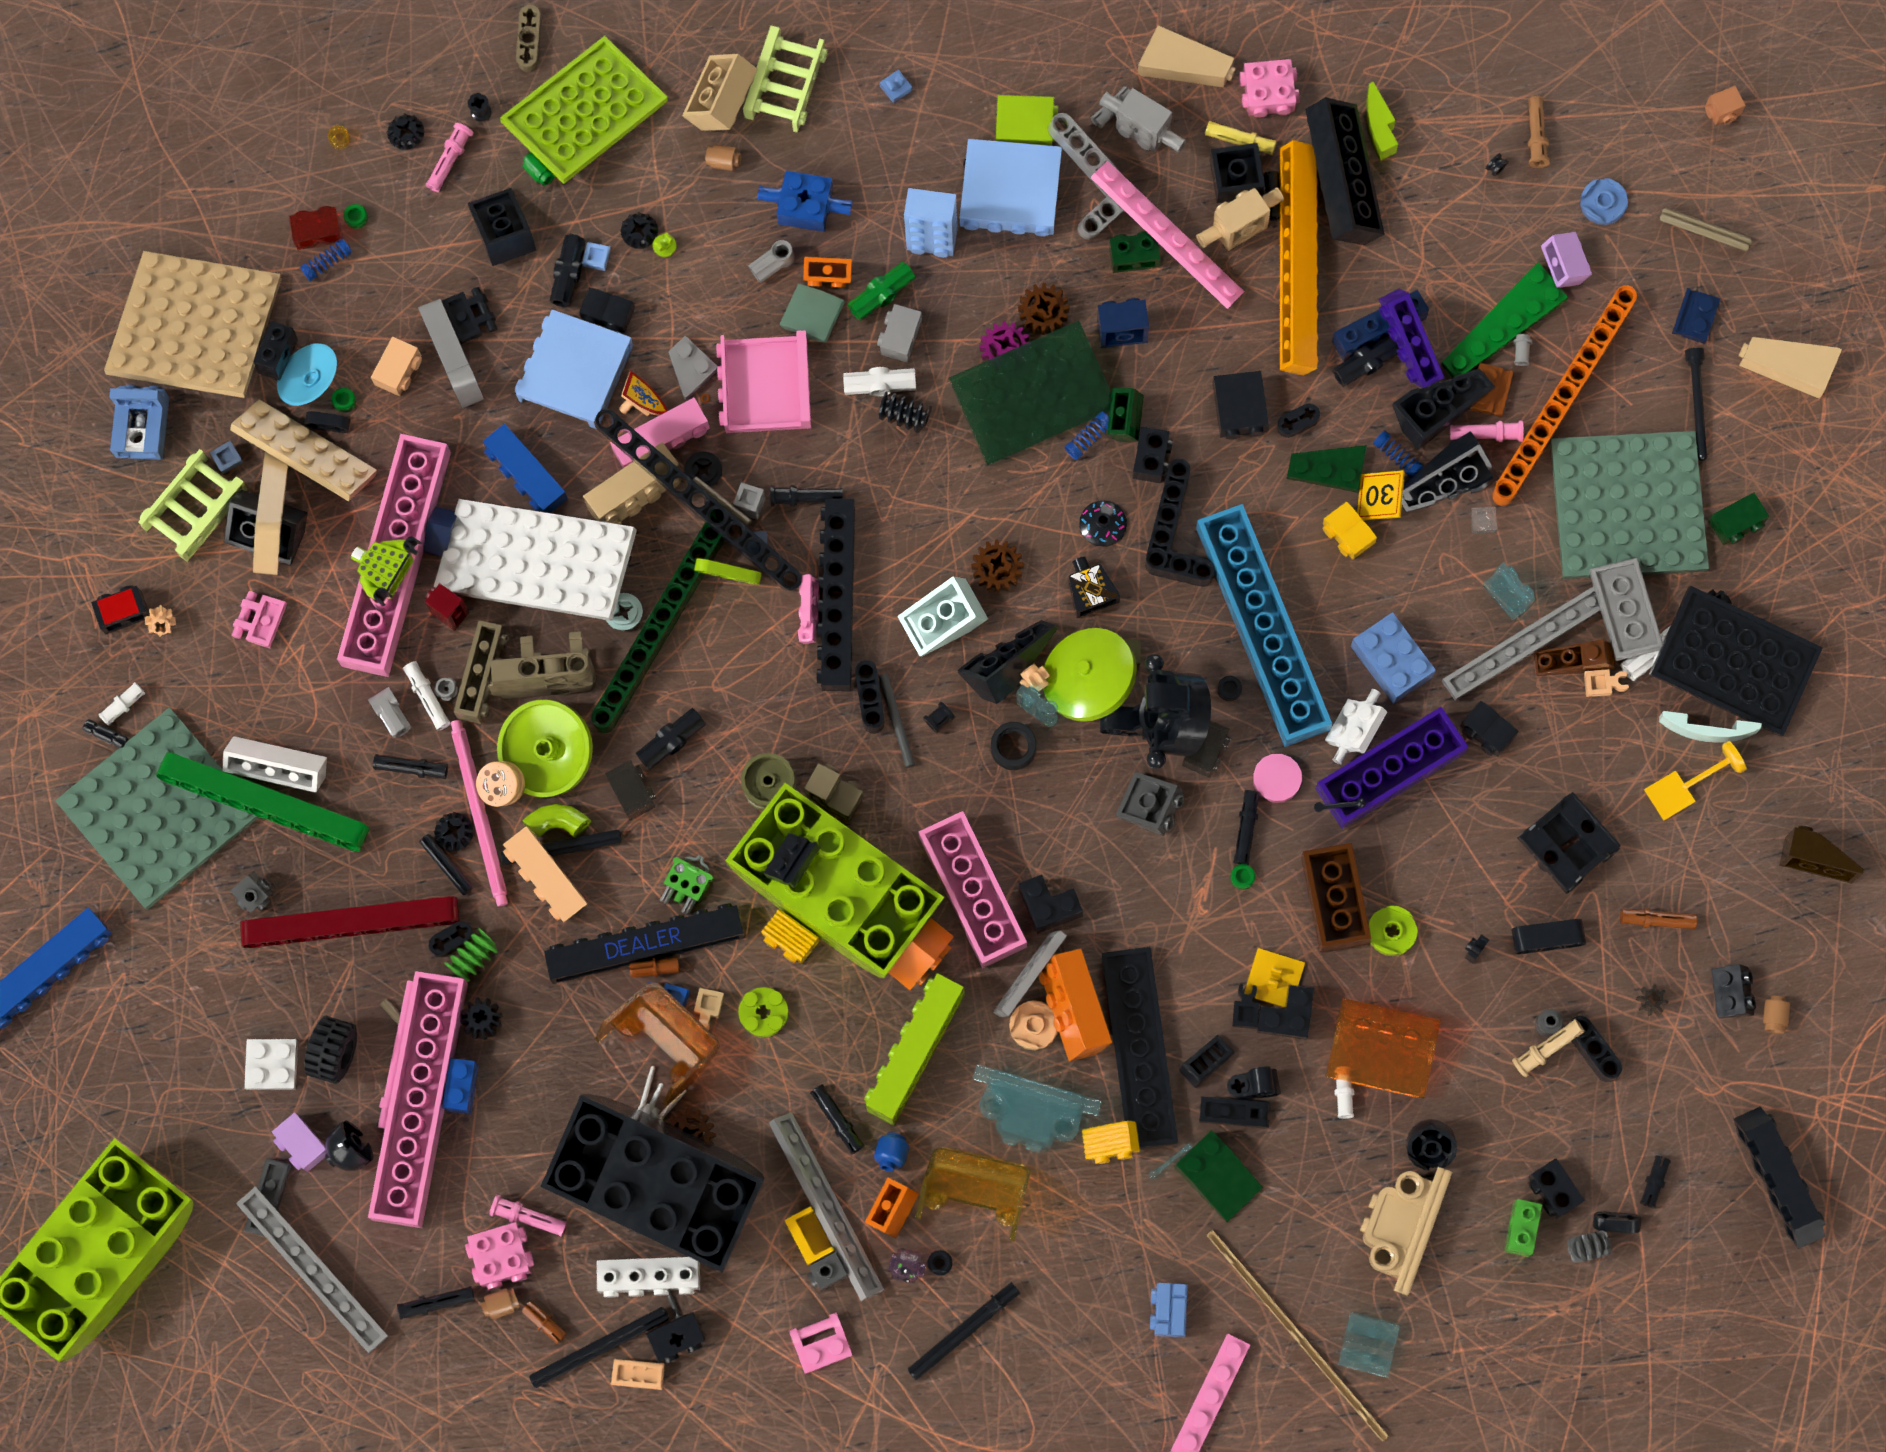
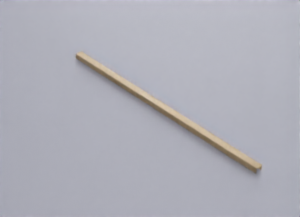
M1213 1230L1209 1232L1207 1237L1379 1439L1381 1441L1386 1440L1388 1435L1217 1234Z

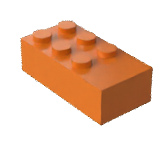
M1082 949L1056 954L1051 957L1038 976L1040 983L1045 987L1047 993L1046 1002L1048 1007L1052 1009L1054 1026L1056 1031L1060 1033L1068 1061L1071 1062L1094 1056L1109 1046L1112 1040Z

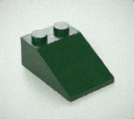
M1212 1130L1174 1167L1226 1222L1231 1220L1263 1188L1230 1148Z

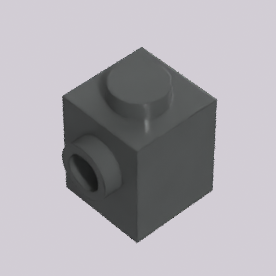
M836 1252L808 1266L811 1270V1273L807 1274L814 1288L819 1286L821 1291L848 1277Z

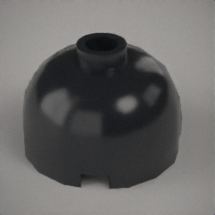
M1427 1119L1420 1121L1412 1127L1408 1133L1406 1149L1409 1160L1423 1170L1437 1167L1445 1168L1456 1157L1457 1141L1453 1130L1446 1123L1436 1119Z
M347 1120L336 1125L328 1133L325 1139V1149L327 1152L325 1156L333 1167L337 1166L345 1171H356L373 1160V1151L369 1143L364 1146L359 1138L363 1136V1133Z

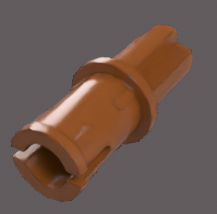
M653 958L652 961L630 963V976L633 978L651 975L657 977L659 974L679 973L678 958L660 960Z
M533 1301L528 1302L523 1307L522 1313L538 1326V1331L542 1330L556 1345L568 1334L567 1331L562 1329L552 1319L551 1314L548 1316Z

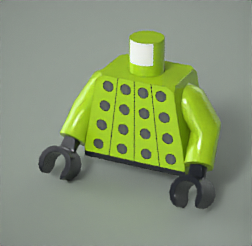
M411 536L406 540L374 542L368 551L357 546L351 555V559L360 563L357 572L360 575V584L366 595L384 607L386 605L383 602L384 598L392 599L414 562L413 557L408 552L417 555L418 551L414 547L417 544L421 545L422 542Z

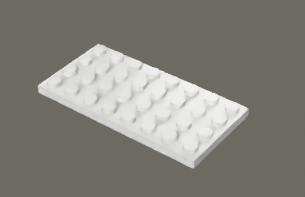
M458 499L454 513L457 516L451 533L448 549L442 555L434 583L435 588L440 583L454 594L612 621L637 531L634 527Z

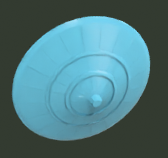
M315 343L304 346L292 354L281 379L277 380V391L280 398L289 405L298 406L310 403L322 395L331 384L336 373L337 359L334 351L325 344Z

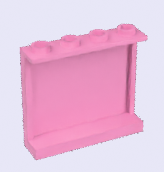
M806 330L796 331L797 336L725 340L724 335H720L721 343L716 344L717 358H721L722 366H717L718 380H722V388L718 389L719 403H723V411H719L720 426L724 425L726 433L811 428Z

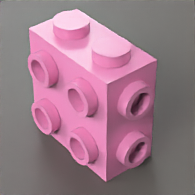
M1291 59L1244 63V70L1240 72V86H1245V94H1242L1243 108H1247L1248 116L1265 117L1268 114L1288 115L1291 112H1295L1296 103H1300L1299 89L1294 88V82L1297 81L1296 67H1292Z
M514 1222L467 1237L469 1242L465 1244L469 1259L473 1258L475 1268H472V1274L475 1283L479 1282L483 1288L487 1287L488 1290L496 1289L503 1286L502 1282L511 1279L512 1283L527 1279V1274L532 1273L531 1266H534V1260L531 1251L526 1252L524 1242L528 1241L524 1227L520 1228L518 1223Z

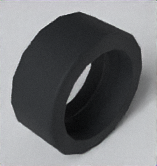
M1020 722L1002 724L994 731L991 737V754L993 759L999 766L1007 770L1025 768L1033 761L1036 755L1037 741L1035 735L1027 725ZM1011 732L1023 735L1028 743L1026 754L1017 760H1010L1004 757L999 749L1001 738Z

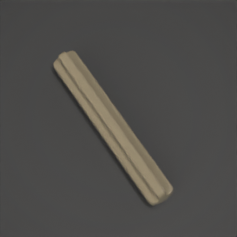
M1664 208L1660 215V220L1744 251L1749 249L1752 242L1750 237L1669 208Z

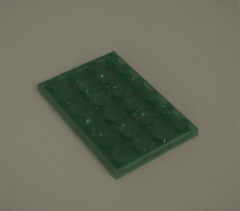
M1080 321L948 378L987 466L1097 417L1101 412H1110L1111 401H1113L1111 398L1112 393Z

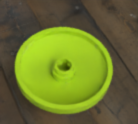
M1088 628L1077 631L1064 638L1048 656L1044 668L1050 675L1046 678L1049 684L1043 688V691L1051 706L1068 719L1093 721L1103 718L1118 709L1133 689L1137 674L1134 653L1119 635L1110 630Z
M534 700L518 707L505 720L497 743L498 760L509 761L517 765L525 779L523 793L535 797L562 795L577 786L589 769L593 753L591 734L584 719L572 707L555 700Z

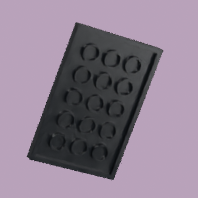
M1688 586L1649 675L1748 722L1762 723L1761 728L1781 737L1786 732L1823 647L1693 586Z

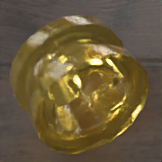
M336 125L328 131V139L331 146L336 149H343L349 145L350 136L344 126ZM341 133L344 136L341 137V141L336 140V134Z

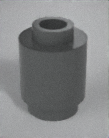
M1554 1009L1542 1011L1535 1021V1029L1543 1037H1551L1563 1026L1562 1015ZM1546 1019H1550L1554 1025L1547 1024Z

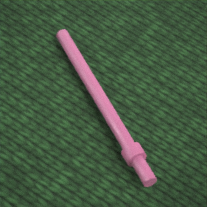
M407 981L384 1098L381 1097L379 1107L381 1108L378 1128L385 1129L413 981Z

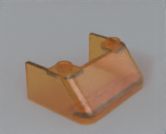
M653 982L643 986L602 1021L595 1040L599 1043L614 1029L625 1037H634L643 1030L677 1063L670 1072V1080L673 1085L670 1087L662 1103L665 1107L696 1080L719 1050L718 1039L660 984Z

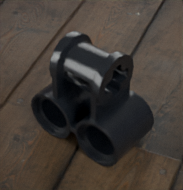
M1271 1066L1253 1068L1248 1073L1234 1075L1227 1083L1228 1092L1240 1099L1253 1097L1267 1098L1281 1094L1277 1069H1271ZM1241 1083H1244L1245 1087L1241 1088V1091H1238L1237 1087H1239Z

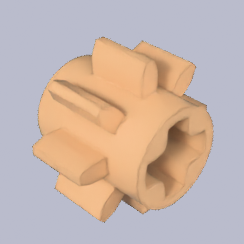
M162 605L154 609L150 608V616L145 617V625H148L149 633L154 632L159 637L166 633H172L171 626L176 625L172 609L167 610Z
M1034 663L1020 673L1023 678L1020 684L1026 692L1031 689L1036 694L1049 684L1046 678L1050 675L1043 665L1038 668Z

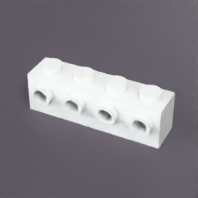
M233 736L223 753V772L317 792L326 778L327 757L235 736Z
M690 1257L597 1260V1291L603 1293L604 1297H619L620 1292H629V1296L637 1297L644 1296V1292L654 1291L656 1296L669 1295V1290H679L680 1295L694 1294V1290H700V1262Z

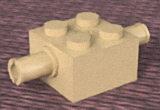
M1276 187L1261 197L1256 188H1253L1250 191H1242L1230 203L1224 202L1220 204L1214 214L1213 226L1196 235L1199 244L1205 248L1207 245L1220 239L1227 251L1265 230L1268 228L1270 208L1284 201L1281 191Z

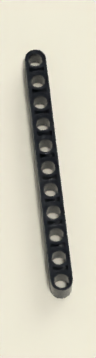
M608 409L597 413L594 425L601 434L779 587L786 591H791L800 586L802 577L797 569L617 414ZM602 415L610 416L612 425L607 428L601 426L599 417ZM620 431H627L631 436L630 442L621 443L617 437ZM638 447L648 449L649 457L647 459L638 458L636 454ZM661 462L667 466L668 470L665 475H659L655 472V465ZM681 478L685 481L686 488L684 491H677L674 488L673 482L675 479ZM700 494L704 498V505L702 507L693 505V495ZM713 510H718L722 513L723 519L720 523H715L711 520L710 513ZM731 526H737L741 530V536L738 539L730 537L729 528ZM751 541L759 545V552L756 555L750 554L747 550V545ZM769 557L775 558L778 563L774 571L767 569L765 565ZM792 573L795 576L796 583L793 586H788L784 583L785 574Z

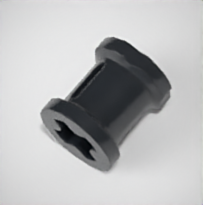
M475 93L470 96L468 107L473 119L480 122L487 120L492 113L487 97L481 93Z
M940 702L938 704L939 707L929 716L925 715L923 717L926 724L936 734L940 732L939 728L949 719L953 720L955 718L952 711L943 702Z

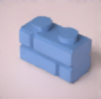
M1157 1283L1156 1289H1151V1304L1156 1305L1155 1315L1150 1314V1330H1154V1336L1185 1338L1187 1285Z

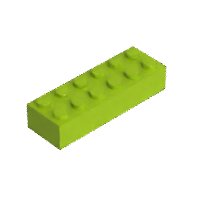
M938 973L934 979L930 977L924 988L925 997L923 1000H917L912 1010L913 1019L911 1022L906 1021L900 1032L902 1035L900 1043H894L888 1054L890 1057L888 1065H882L876 1076L878 1079L876 1087H870L864 1098L867 1111L870 1114L893 1126L964 997L963 986Z

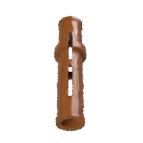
M1622 908L1620 924L1642 925L1643 928L1658 926L1695 930L1697 927V914L1650 911L1649 908H1644L1643 910Z

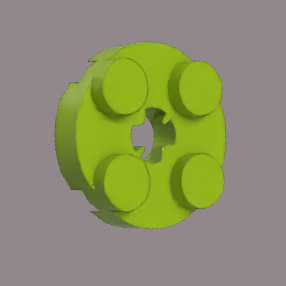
M1388 906L1378 910L1373 914L1368 923L1371 934L1370 945L1383 955H1403L1413 946L1417 938L1418 929L1413 916L1406 909L1399 906ZM1397 926L1396 931L1399 930V935L1388 936V932L1385 931L1386 927Z
M759 987L747 992L743 996L738 1012L743 1027L752 1035L760 1038H767L777 1034L785 1026L789 1015L787 1003L781 993L768 987ZM761 1006H766V1009L771 1011L770 1015H766L767 1018L761 1019V1016L756 1014Z

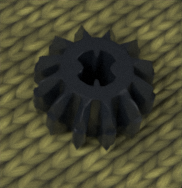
M479 997L476 998L475 1006L469 1001L467 1006L470 1010L461 1011V1014L467 1017L460 1020L462 1025H467L464 1029L465 1033L473 1032L472 1037L474 1039H477L481 1033L482 1038L486 1040L488 1038L487 1032L489 1031L495 1036L497 1033L493 1027H502V1023L497 1021V1019L503 1017L501 1012H496L499 1008L498 1004L491 1005L489 998H486L483 1004ZM484 1013L487 1019L486 1021L482 1020L479 1024L476 1018L478 1016L482 1017Z

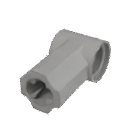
M779 240L772 245L768 252L752 262L748 267L755 278L762 283L781 268L791 266L795 260V255L790 243L785 240ZM782 250L788 251V255L780 258L777 256Z
M389 687L368 699L377 716L381 717L393 738L403 736L412 728L400 710V704Z

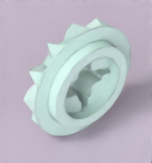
M620 593L612 621L606 620L613 629L621 631L633 629L640 623L643 614L640 601L632 594ZM619 604L625 610L630 609L627 612L628 620L623 616H617L620 613Z

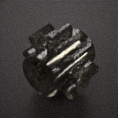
M1656 984L1649 991L1646 987H1643L1641 992L1644 996L1636 997L1637 1001H1641V1006L1638 1010L1644 1009L1648 1011L1649 1017L1655 1010L1661 1014L1663 1009L1660 1005H1667L1669 1002L1663 999V994L1666 991L1662 990L1660 992L1657 990ZM1651 995L1653 1000L1657 1001L1654 1005H1651V1001L1647 1000Z

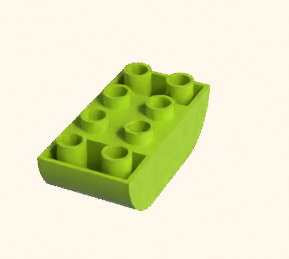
M787 783L783 784L725 860L728 866L742 880L765 899L846 958L880 978L886 977L944 899V896ZM789 833L806 838L810 842H817L820 846L818 853L795 888L791 887V885L771 880L763 873Z
M114 1138L0 1276V1314L58 1362H64L72 1358L103 1331L171 1248L191 1215L193 1201Z

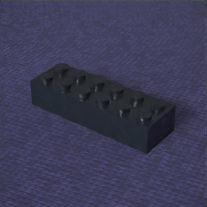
M1325 97L1307 107L1305 111L1324 196L1325 209L1328 215L1330 233L1333 240L1366 245L1385 235L1358 107L1357 104Z

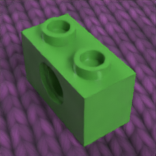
M1520 1199L1513 1202L1504 1252L1526 1257L1533 1255L1542 1204Z

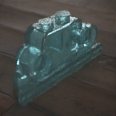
M979 1064L976 1065L973 1079L987 1083L984 1095L980 1099V1111L986 1119L996 1121V1132L1002 1138V1142L1016 1146L1018 1142L1026 1145L1027 1150L1036 1153L1051 1148L1055 1138L1061 1142L1072 1141L1079 1132L1083 1112L1098 1116L1102 1103L1100 1100Z

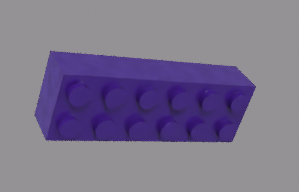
M1439 707L1317 782L1315 789L1325 804L1355 802L1358 799L1365 800L1366 805L1364 808L1354 806L1329 809L1341 829H1344L1464 755L1468 745L1443 708Z

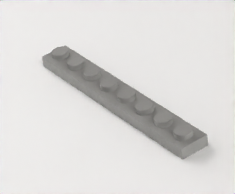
M1594 587L1586 590L1443 678L1442 683L1455 701L1601 612Z
M791 1112L773 1119L769 1122V1125L860 1300L863 1301L879 1294L884 1288L793 1113Z
M254 1187L236 1203L369 1354L389 1337L257 1187Z

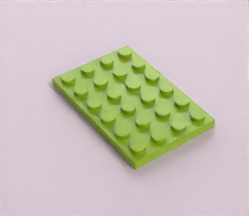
M604 36L501 116L500 121L565 184L667 103L668 97Z

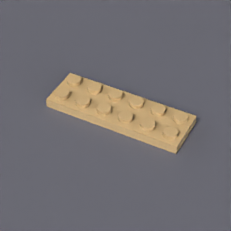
M260 399L231 423L230 430L347 501H350L376 476L377 470Z

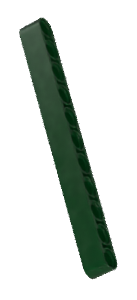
M713 510L710 513L711 520L715 523H720L722 519L718 518L721 512ZM706 523L702 526L593 710L591 720L597 731L608 733L614 729L704 577V573L694 571L695 555L699 552H704L707 554L704 559L713 561L723 545L725 539L719 534L714 540L706 538L710 532H715ZM687 572L695 574L691 580L686 581L682 579L683 575ZM674 593L682 594V598L678 601L670 599ZM662 613L670 614V618L667 621L658 620ZM651 633L658 635V638L653 642L646 640L647 636ZM638 654L646 655L645 660L642 662H635L634 658ZM626 674L634 676V679L629 683L622 682V678ZM613 695L622 696L621 701L617 704L610 703V698ZM602 715L610 717L606 724L597 723L598 718Z

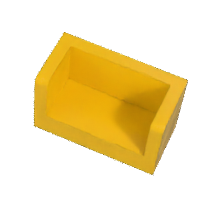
M811 1206L784 1220L808 1266L835 1253Z

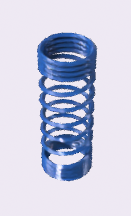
M343 238L335 242L337 250L330 246L332 254L325 249L327 258L322 253H319L322 262L314 256L315 263L309 260L310 267L307 263L300 266V269L310 282L317 277L311 263L321 274L323 272L317 260L328 270L322 256L333 267L327 252L339 263L332 248L342 259L344 257L341 251L346 257L353 253Z
M1104 412L1099 413L1095 417V422L1091 421L1090 426H1086V430H1081V435H1076L1077 439H1072V442L1067 443L1065 450L1073 459L1078 460L1083 455L1073 440L1077 441L1084 450L1088 451L1086 446L1079 441L1078 436L1082 437L1089 446H1092L1091 442L1084 437L1082 432H1086L1094 442H1097L1096 438L1088 432L1087 427L1091 428L1101 438V434L1093 428L1092 423H1095L1103 433H1106L1105 429L1108 430L1109 416Z
M1384 430L1374 440L1373 444L1377 448H1381V452L1386 450L1385 456L1391 455L1390 460L1396 459L1395 465L1400 464V469L1405 468V474L1412 478L1423 468L1424 464L1416 461L1408 469L1414 461V457L1402 467L1404 461L1411 453H1408L1405 458L1397 463V460L1406 448L1392 459V456L1401 444L1387 454L1396 440L1383 449L1386 442L1392 437L1391 434Z

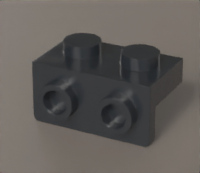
M1741 964L1712 968L1717 1018L1722 1019L1742 1015L1754 1016L1756 999L1751 991V984H1753L1751 970Z

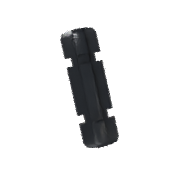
M87 719L82 728L86 733L94 734L95 737L111 745L114 743L118 748H123L129 740L126 736L118 734L116 731L101 724L98 725L91 719Z

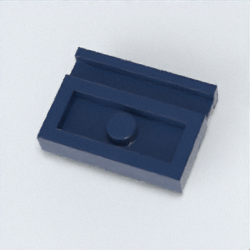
M1687 288L1672 334L1677 333L1684 338L1705 344L1720 298L1699 291L1694 292Z

